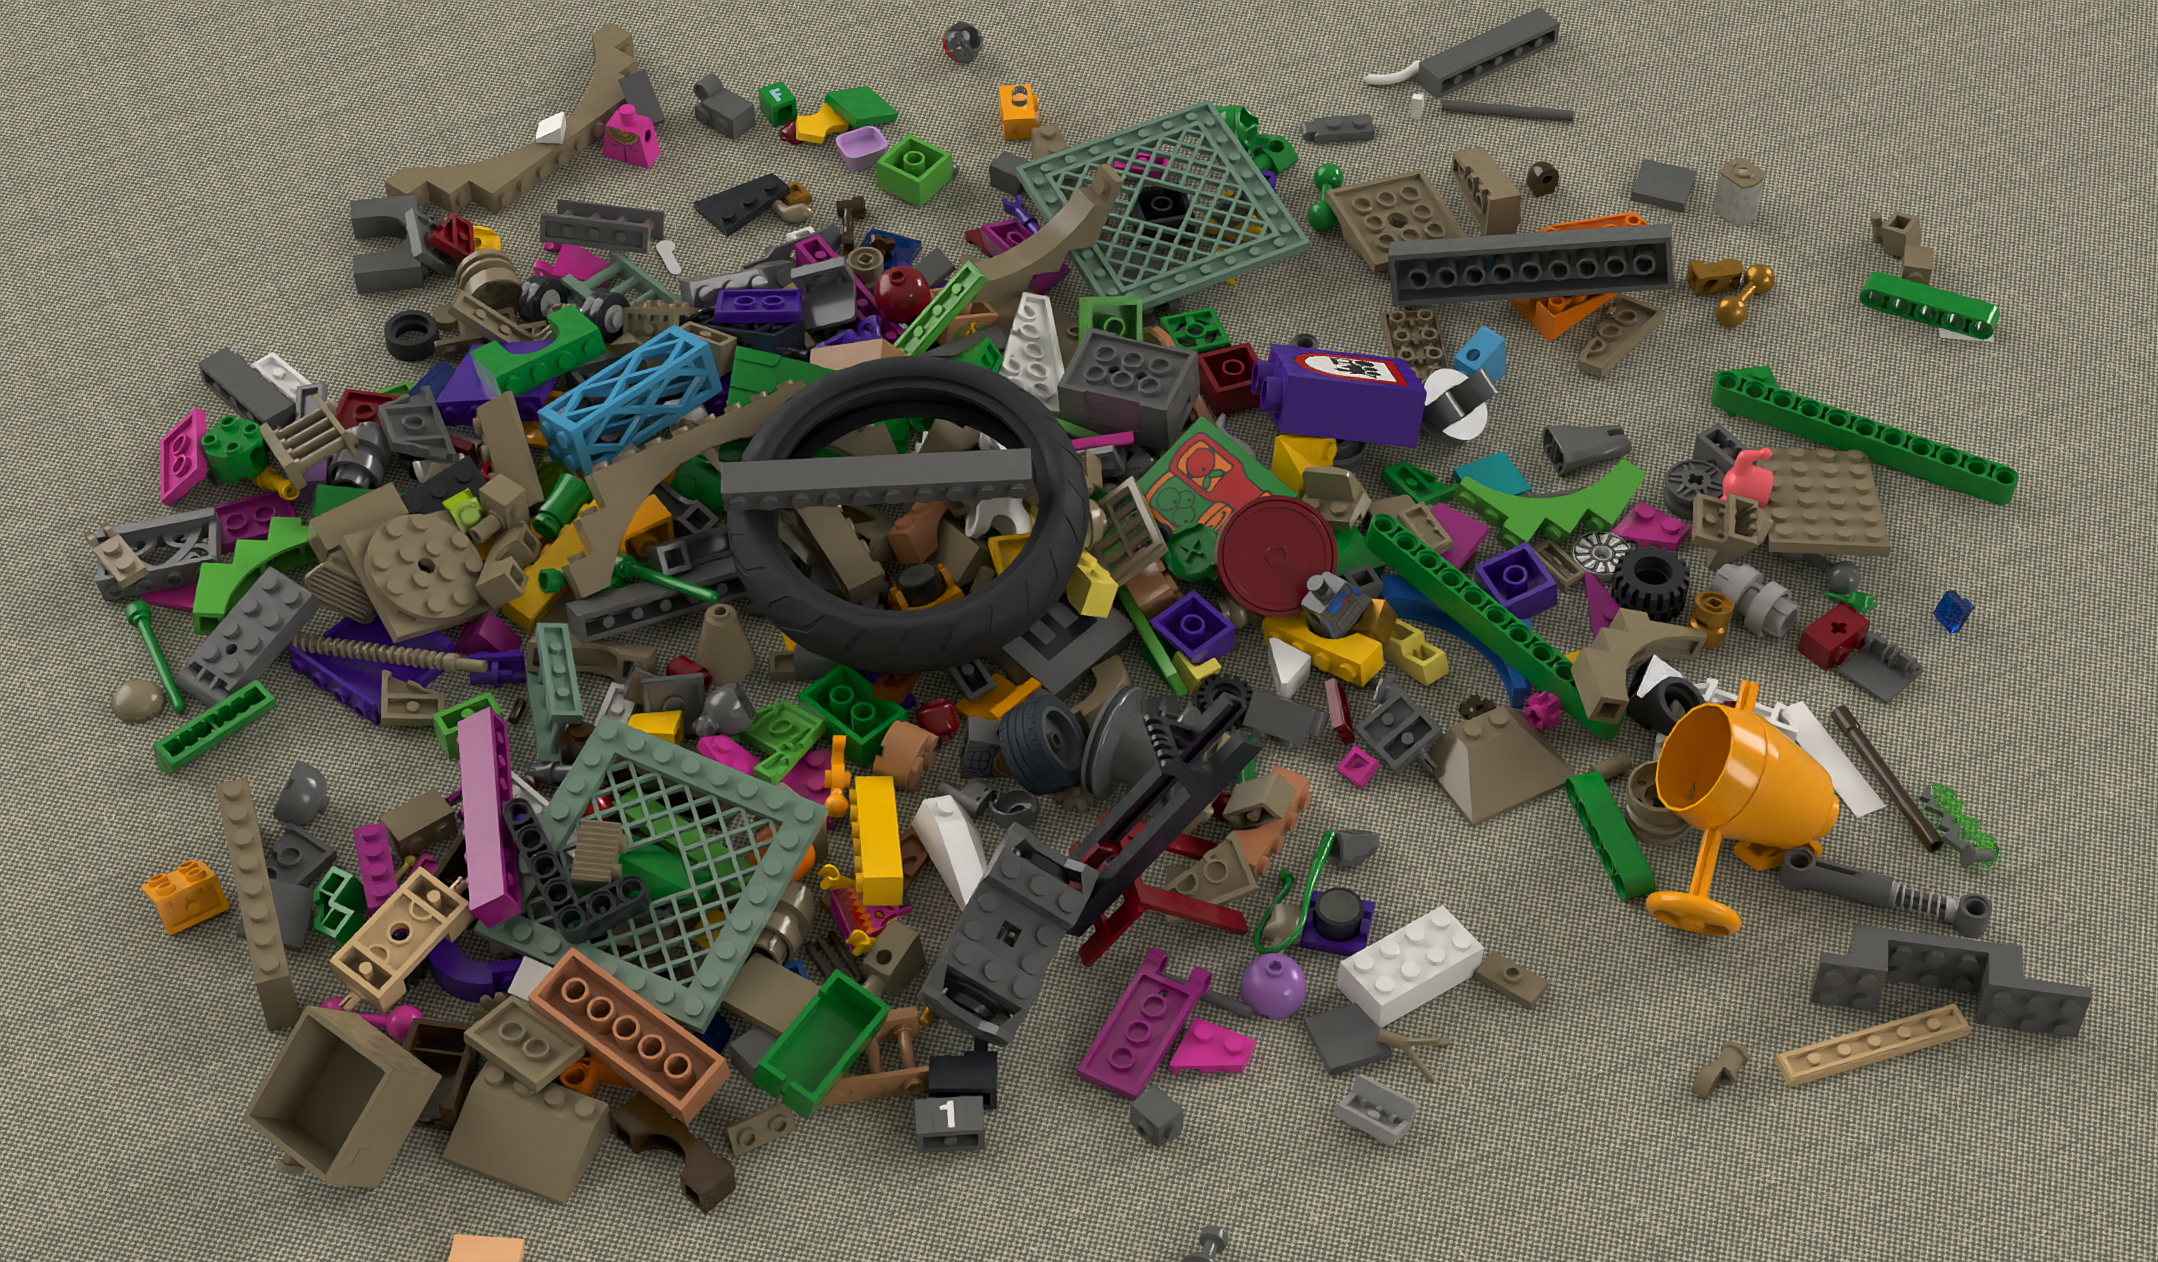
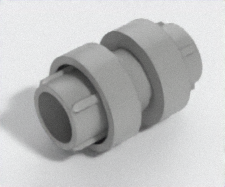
M1729 563L1723 565L1714 576L1708 591L1722 593L1732 600L1734 609L1731 618L1735 620L1744 615V626L1760 637L1765 636L1767 633L1774 637L1784 636L1792 627L1799 613V605L1790 599L1791 591L1775 581H1771L1764 586L1762 584L1763 574L1748 564L1740 567L1734 564L1730 565Z

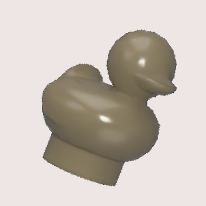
M1227 594L1223 600L1215 602V609L1234 624L1236 629L1243 628L1247 622L1254 629H1257L1258 625L1262 624V621L1265 619V617L1243 610Z

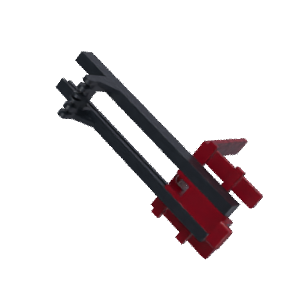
M1223 692L1192 726L1155 714H1147L1143 717L1145 727H1147L1148 736L1151 737L1150 742L1154 752H1156L1155 756L1158 762L1110 812L1104 811L1097 818L1098 825L1081 843L1076 841L1068 849L1070 855L1067 858L1087 864L1100 872L1076 924L1066 932L1068 935L1080 938L1094 925L1095 932L1079 948L1083 966L1091 967L1148 909L1245 935L1249 931L1242 912L1145 885L1141 874L1163 851L1200 861L1204 854L1218 846L1214 842L1186 835L1182 832L1263 749L1259 738L1247 739L1244 731L1238 729L1202 767L1194 766L1202 755L1245 712L1247 705L1244 698ZM1178 781L1181 782L1183 787L1149 823L1140 821ZM1070 880L1069 886L1081 892L1082 884ZM1123 894L1124 903L1106 919L1104 912Z

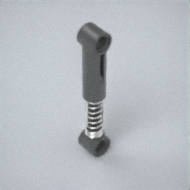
M1800 846L1786 850L1779 873L1781 884L1789 890L1801 891L1810 888L1884 909L1888 905L1889 907L1900 905L1902 910L1904 907H1908L1910 912L1913 909L1918 910L1919 915L1923 911L1927 913L1928 917L1934 914L1937 919L1941 916L1944 917V921L1954 923L1956 931L1967 938H1978L1985 933L1993 910L1990 900L1978 893L1966 894L1960 899L1949 898V896H1946L1944 899L1941 898L1940 894L1933 896L1931 891L1927 894L1923 893L1922 889L1914 891L1913 886L1910 889H1906L1904 884L1899 887V883H1894L1893 877L1817 858L1809 849Z

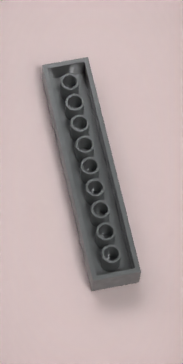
M1671 223L1391 242L1388 252L1393 307L1674 289L1675 284Z

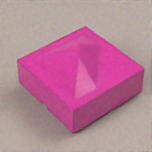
M1355 745L1335 769L1359 789H1362L1381 765Z

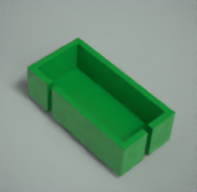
M836 968L821 986L818 994L812 997L759 1061L752 1082L776 1099L780 1094L783 1095L782 1103L808 1120L884 1026L891 1006Z

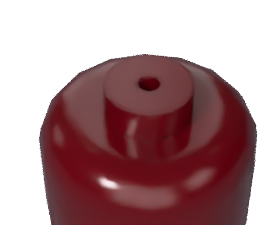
M794 121L787 122L780 131L779 137L783 141H788L792 145H800L804 142L796 139Z

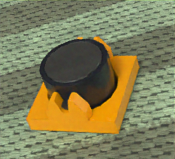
M923 562L907 567L896 576L895 583L897 587L889 590L887 602L894 610H918L956 601L964 597V594L955 585L951 573L947 567L944 568L942 563L935 565L931 562Z

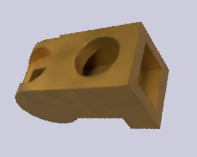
M1726 258L1720 262L1703 264L1700 259L1690 260L1686 280L1696 297L1733 291L1740 285L1743 264L1733 258Z

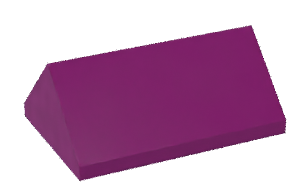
M1017 219L983 224L980 228L984 246L993 256L1006 252L1033 235ZM1062 263L1060 270L1057 272L1033 275L1028 288L1038 295L1044 296L1066 277L1071 269Z

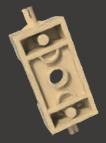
M420 866L329 960L335 978L350 990L339 1006L344 1005L342 1008L349 1012L359 1001L369 1003L385 1015L407 991L404 979L443 938L453 943L474 920L468 909V901L460 896L468 888L466 880L458 877L448 887ZM405 928L410 931L409 936L402 941H396L392 938L393 932L397 929Z

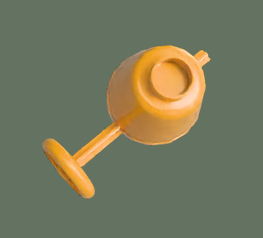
M1746 680L1741 682L1735 708L1709 702L1692 708L1676 723L1666 738L1658 758L1655 779L1658 798L1668 810L1688 824H1691L1694 828L1704 832L1689 893L1658 891L1651 893L1645 903L1646 910L1654 918L1683 930L1711 936H1728L1736 934L1742 925L1741 917L1733 909L1707 898L1722 837L1792 849L1808 843L1811 839H1819L1825 836L1834 826L1839 814V800L1836 794H1834L1832 779L1828 771L1764 717L1753 713L1759 691V684ZM1695 783L1694 797L1691 800H1689L1688 796L1690 795L1691 788Z

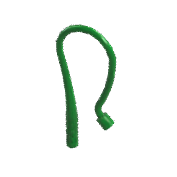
M1324 831L1314 855L1297 928L1285 941L1275 947L1266 949L1261 946V937L1264 927L1271 917L1273 905L1282 902L1294 882V876L1288 869H1282L1279 872L1278 877L1285 886L1272 902L1257 928L1254 936V947L1258 953L1263 955L1278 953L1292 944L1302 932L1306 923L1314 887L1330 853L1332 843H1334L1336 834L1333 831Z

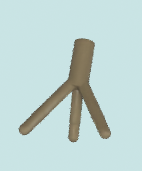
M1380 1029L1377 1039L1379 1043L1403 1049L1429 1081L1435 1080L1434 1075L1410 1046L1450 1044L1449 1039H1441L1440 1037L1409 1038Z

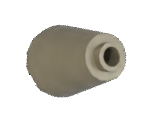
M715 604L707 609L695 655V662L708 669L709 674L712 675L711 685L718 687L729 683H742L746 680V675L750 671H754L756 662L755 653L736 611L727 604Z

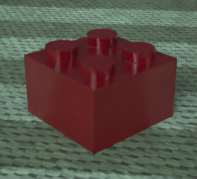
M1249 342L1198 355L1200 390L1216 417H1219L1222 413L1227 415L1260 406V395H1254L1251 392L1252 371L1255 361L1259 359Z

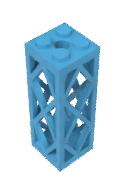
M673 325L537 411L540 420L539 429L546 438L548 444L547 452L554 462H559L566 466L572 473L576 472L585 478L593 473L591 467L606 460L610 464L630 442L638 446L721 392L723 389L709 343ZM642 359H666L661 366L635 372ZM625 368L621 376L608 379ZM641 381L631 388H625L627 384ZM699 389L704 390L696 395ZM686 391L678 405H655L658 398ZM583 397H607L602 404L575 411ZM566 406L561 414L557 413L558 410ZM629 414H636L633 418L622 420ZM654 422L650 426L646 427L645 429L637 433L641 425ZM627 429L619 443L594 444L601 435Z

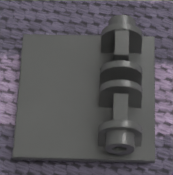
M1869 632L1864 639V642L1867 644L1837 670L1886 704L1924 672L1921 665L1917 663V658L1911 657L1900 647L1895 650L1896 644L1893 642L1888 644V641L1881 637V634H1874L1872 632Z

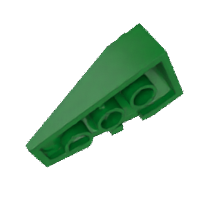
M631 834L634 842L643 840V838ZM655 844L619 855L618 864H622V877L630 874L641 877L649 890L651 900H658L692 888L683 859ZM705 869L692 873L696 886L714 880L712 873ZM716 887L699 893L702 904L706 903L717 891ZM585 891L582 895L584 897L592 892ZM632 891L628 894L627 898H636L641 891ZM694 894L677 900V904H697Z

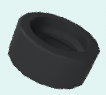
M421 310L403 311L392 316L385 324L386 346L388 352L394 358L414 362L423 360L435 352L434 342L440 340L436 320L429 313ZM409 331L427 333L420 339L413 341L397 339L398 336Z
M1669 676L1661 680L1645 697V711L1648 719L1658 731L1666 736L1670 734L1680 718L1674 715L1668 708L1664 698L1665 694L1675 698L1682 705L1686 714L1692 708L1705 703L1697 687L1681 677Z

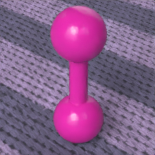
M329 998L320 1007L345 1011L342 1008L344 1005L339 1006L344 998ZM411 1005L398 1006L389 1015L357 1012L354 1008L349 1011L358 1013L374 1027L387 1028L389 1035L394 1040L402 1043L406 1041L413 1017L424 1019L422 1013Z

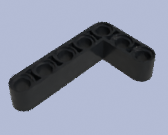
M514 798L503 807V817L563 938L568 943H584L648 909L651 904L649 890L641 877L632 874L624 876L578 899L531 804L524 798ZM527 814L523 820L514 821L518 815ZM540 840L537 846L527 848L530 842ZM554 867L549 874H540L544 868ZM635 890L641 891L636 898H627L630 892ZM562 893L567 894L565 899H563L562 901H553L557 895ZM605 905L611 906L606 913H597L600 907ZM572 921H581L576 928L567 929L568 924Z

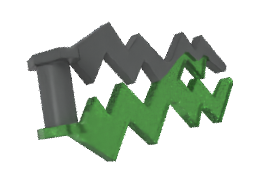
M1932 782L1931 786L1927 785L1919 800L1927 803L1924 807L1925 810L1942 817L1938 829L1946 833L1941 840L1960 853L1961 866L1968 868L1973 862H1984L1987 867H1991L1997 861L2000 849L1994 843L1995 837L1978 832L1981 821L1960 813L1964 802L1953 799L1956 793L1955 790ZM1931 789L1945 795L1941 802L1943 806L1937 804L1940 799L1939 796L1930 795ZM1952 822L1967 827L1962 837L1976 841L1974 846L1970 842L1956 838L1961 828L1951 824Z

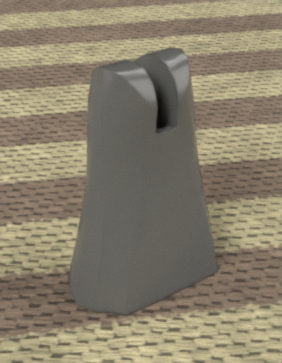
M1548 425L1544 427L1542 433L1543 449L1550 460L1553 459L1552 464L1558 476L1598 461L1626 455L1632 450L1631 442L1625 436L1621 425L1592 427Z

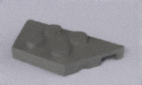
M429 385L421 387L420 393L410 397L409 394H404L395 401H388L378 406V417L391 451L450 464L456 463L455 449L438 406L435 404V399Z

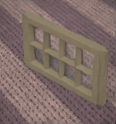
M1133 476L1096 502L1099 509L1101 508L1106 515L1107 529L1103 532L1102 541L1089 550L1090 555L1097 559V563L1110 573L1111 578L1119 585L1118 588L1168 552L1166 543L1142 490Z

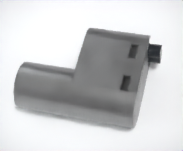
M975 776L963 789L944 780L939 785L936 795L937 797L951 795L969 814L979 817L989 806V802L997 798L998 791L994 790L995 786Z

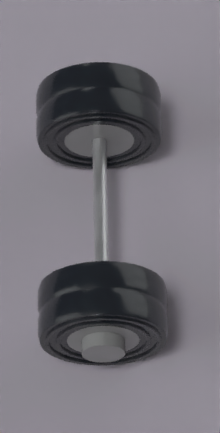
M541 275L528 278L521 286L517 297L519 316L526 323L545 320L548 326L547 315L554 313L552 307L561 303L567 304L568 302L566 289L560 281ZM598 290L586 299L583 307L580 308V312L599 328L604 343H613L623 335V307H630V304L619 293Z

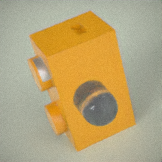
M1030 84L999 86V109L1004 140L1032 139V128L1040 127V112L1035 111L1038 110L1037 94L1032 95Z

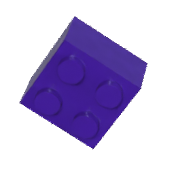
M1528 542L1474 566L1476 585L1518 619H1528L1558 605L1557 583Z

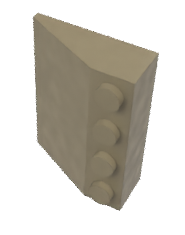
M488 1059L471 1085L442 1159L447 1163L564 1206L612 1128L609 1103L551 1082L536 1093Z

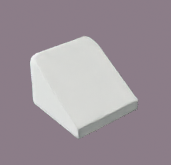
M564 112L539 122L535 139L536 143L563 144L566 130Z

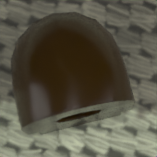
M1545 161L1534 163L1529 168L1526 179L1527 185L1534 196L1540 197L1554 193L1555 187L1558 186L1559 172L1551 163Z

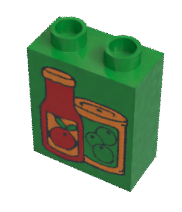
M1203 416L1137 482L1157 525L1160 523L1167 524L1172 528V531L1185 524L1196 522L1202 523L1209 528L1211 527L1219 534L1223 524L1231 514L1254 499L1269 495H1285L1300 499L1296 492ZM1129 496L1121 503L1125 507L1127 504L1132 502L1133 499L1131 496ZM1136 510L1130 515L1136 518L1140 514L1138 510ZM1214 571L1211 575L1202 579V581L1224 599L1226 593L1220 585L1216 571Z

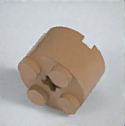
M902 719L900 721L896 720L889 728L880 745L884 748L881 757L876 755L872 769L873 775L893 776L894 785L915 793L922 781L920 774L924 769L929 771L935 762L936 753H933V750L937 745L939 737Z

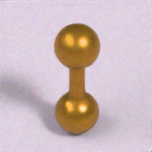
M1757 263L1750 266L1744 274V284L1746 287L1739 295L1726 296L1718 302L1715 313L1722 325L1727 327L1740 325L1747 316V306L1745 303L1752 295L1765 294L1772 289L1775 283V274L1768 265Z

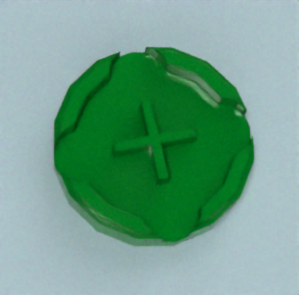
M1196 522L1185 524L1174 530L1172 537L1166 545L1168 552L1163 555L1164 562L1170 572L1180 580L1190 582L1202 580L1215 571L1214 548L1218 534L1211 527L1209 528L1202 523Z

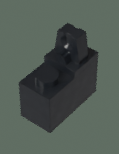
M974 1037V1051H964V1056H930L929 1097L982 1096L983 1109H997L998 1052L988 1051V1042Z

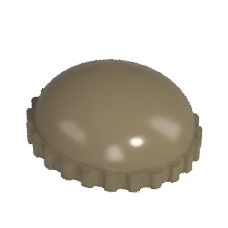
M136 679L126 682L118 688L112 697L111 707L116 717H119L120 720L130 722L131 724H139L152 720L163 711L166 696L158 684L148 680Z

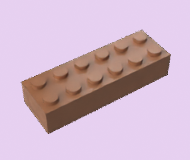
M573 947L527 996L534 1010L585 1045V1051L686 1126L731 1075L724 1057Z

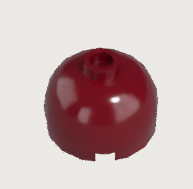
M899 265L884 271L878 278L874 288L876 306L880 314L892 322L904 323L909 321V317L915 315L918 317L932 300L926 278L920 271L910 266Z

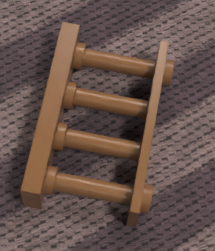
M917 1006L889 1011L884 1026L866 1047L870 1074L850 1077L848 1069L818 1108L902 1094L914 1095L922 1091H929L928 1065L917 1067L911 1037L920 1036ZM898 1040L903 1069L883 1072L878 1042Z

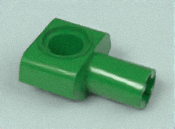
M1272 135L1270 142L1266 145L1258 146L1253 151L1254 157L1251 158L1259 170H1268L1276 176L1296 164L1299 160L1293 146L1281 135Z

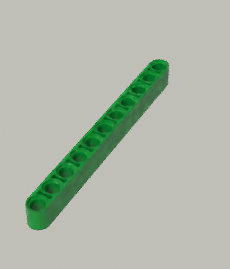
M1731 371L1719 372L1715 377L1710 400L1714 406L1841 451L1859 450L1863 454H1867L1870 461L1994 504L2005 505L2012 500L2019 475L2008 466Z
M1378 513L1372 517L1364 541L1365 546L1538 689L1557 696L1562 703L1563 709L1594 735L1605 740L1615 738L1625 718L1626 708L1617 724L1588 720L1570 670L1573 665L1570 660L1394 517L1385 513Z

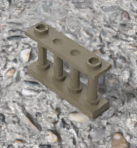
M318 393L313 395V398L319 408L283 429L272 431L267 422L259 426L269 451L297 491L307 486L303 475L307 473V469L347 447L354 458L359 456L355 445L359 444L353 431L351 428L345 430L335 417L337 412L329 399L323 401Z

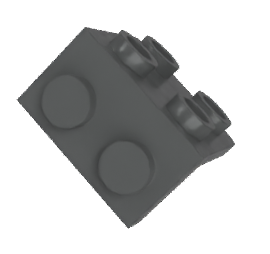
M844 256L791 269L792 281L798 289H803L802 320L805 321L806 332L856 320V276Z

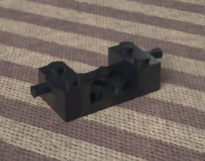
M705 308L679 321V326L691 321L737 337L738 345L741 346L751 345V349L810 362L811 351H806L805 321L803 320L801 322L715 323V308Z

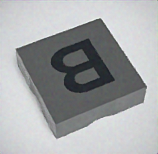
M1066 587L1052 608L1029 630L997 651L985 656V658L1006 672L1016 686L1023 685L1033 677L1041 683V689L1055 694L1058 699L1064 701L1078 689L1087 677L1093 674L1092 667L1116 654H1121L1129 647L1136 626L1113 606H1111L1107 618L1081 615L1068 601Z

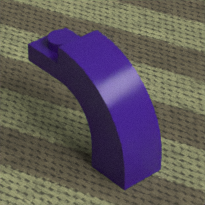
M458 937L453 943L443 938L426 956L429 971L435 982L450 995L473 1003H480V998L484 995L494 999L495 992H508L523 958L496 962H477L471 960L461 953Z

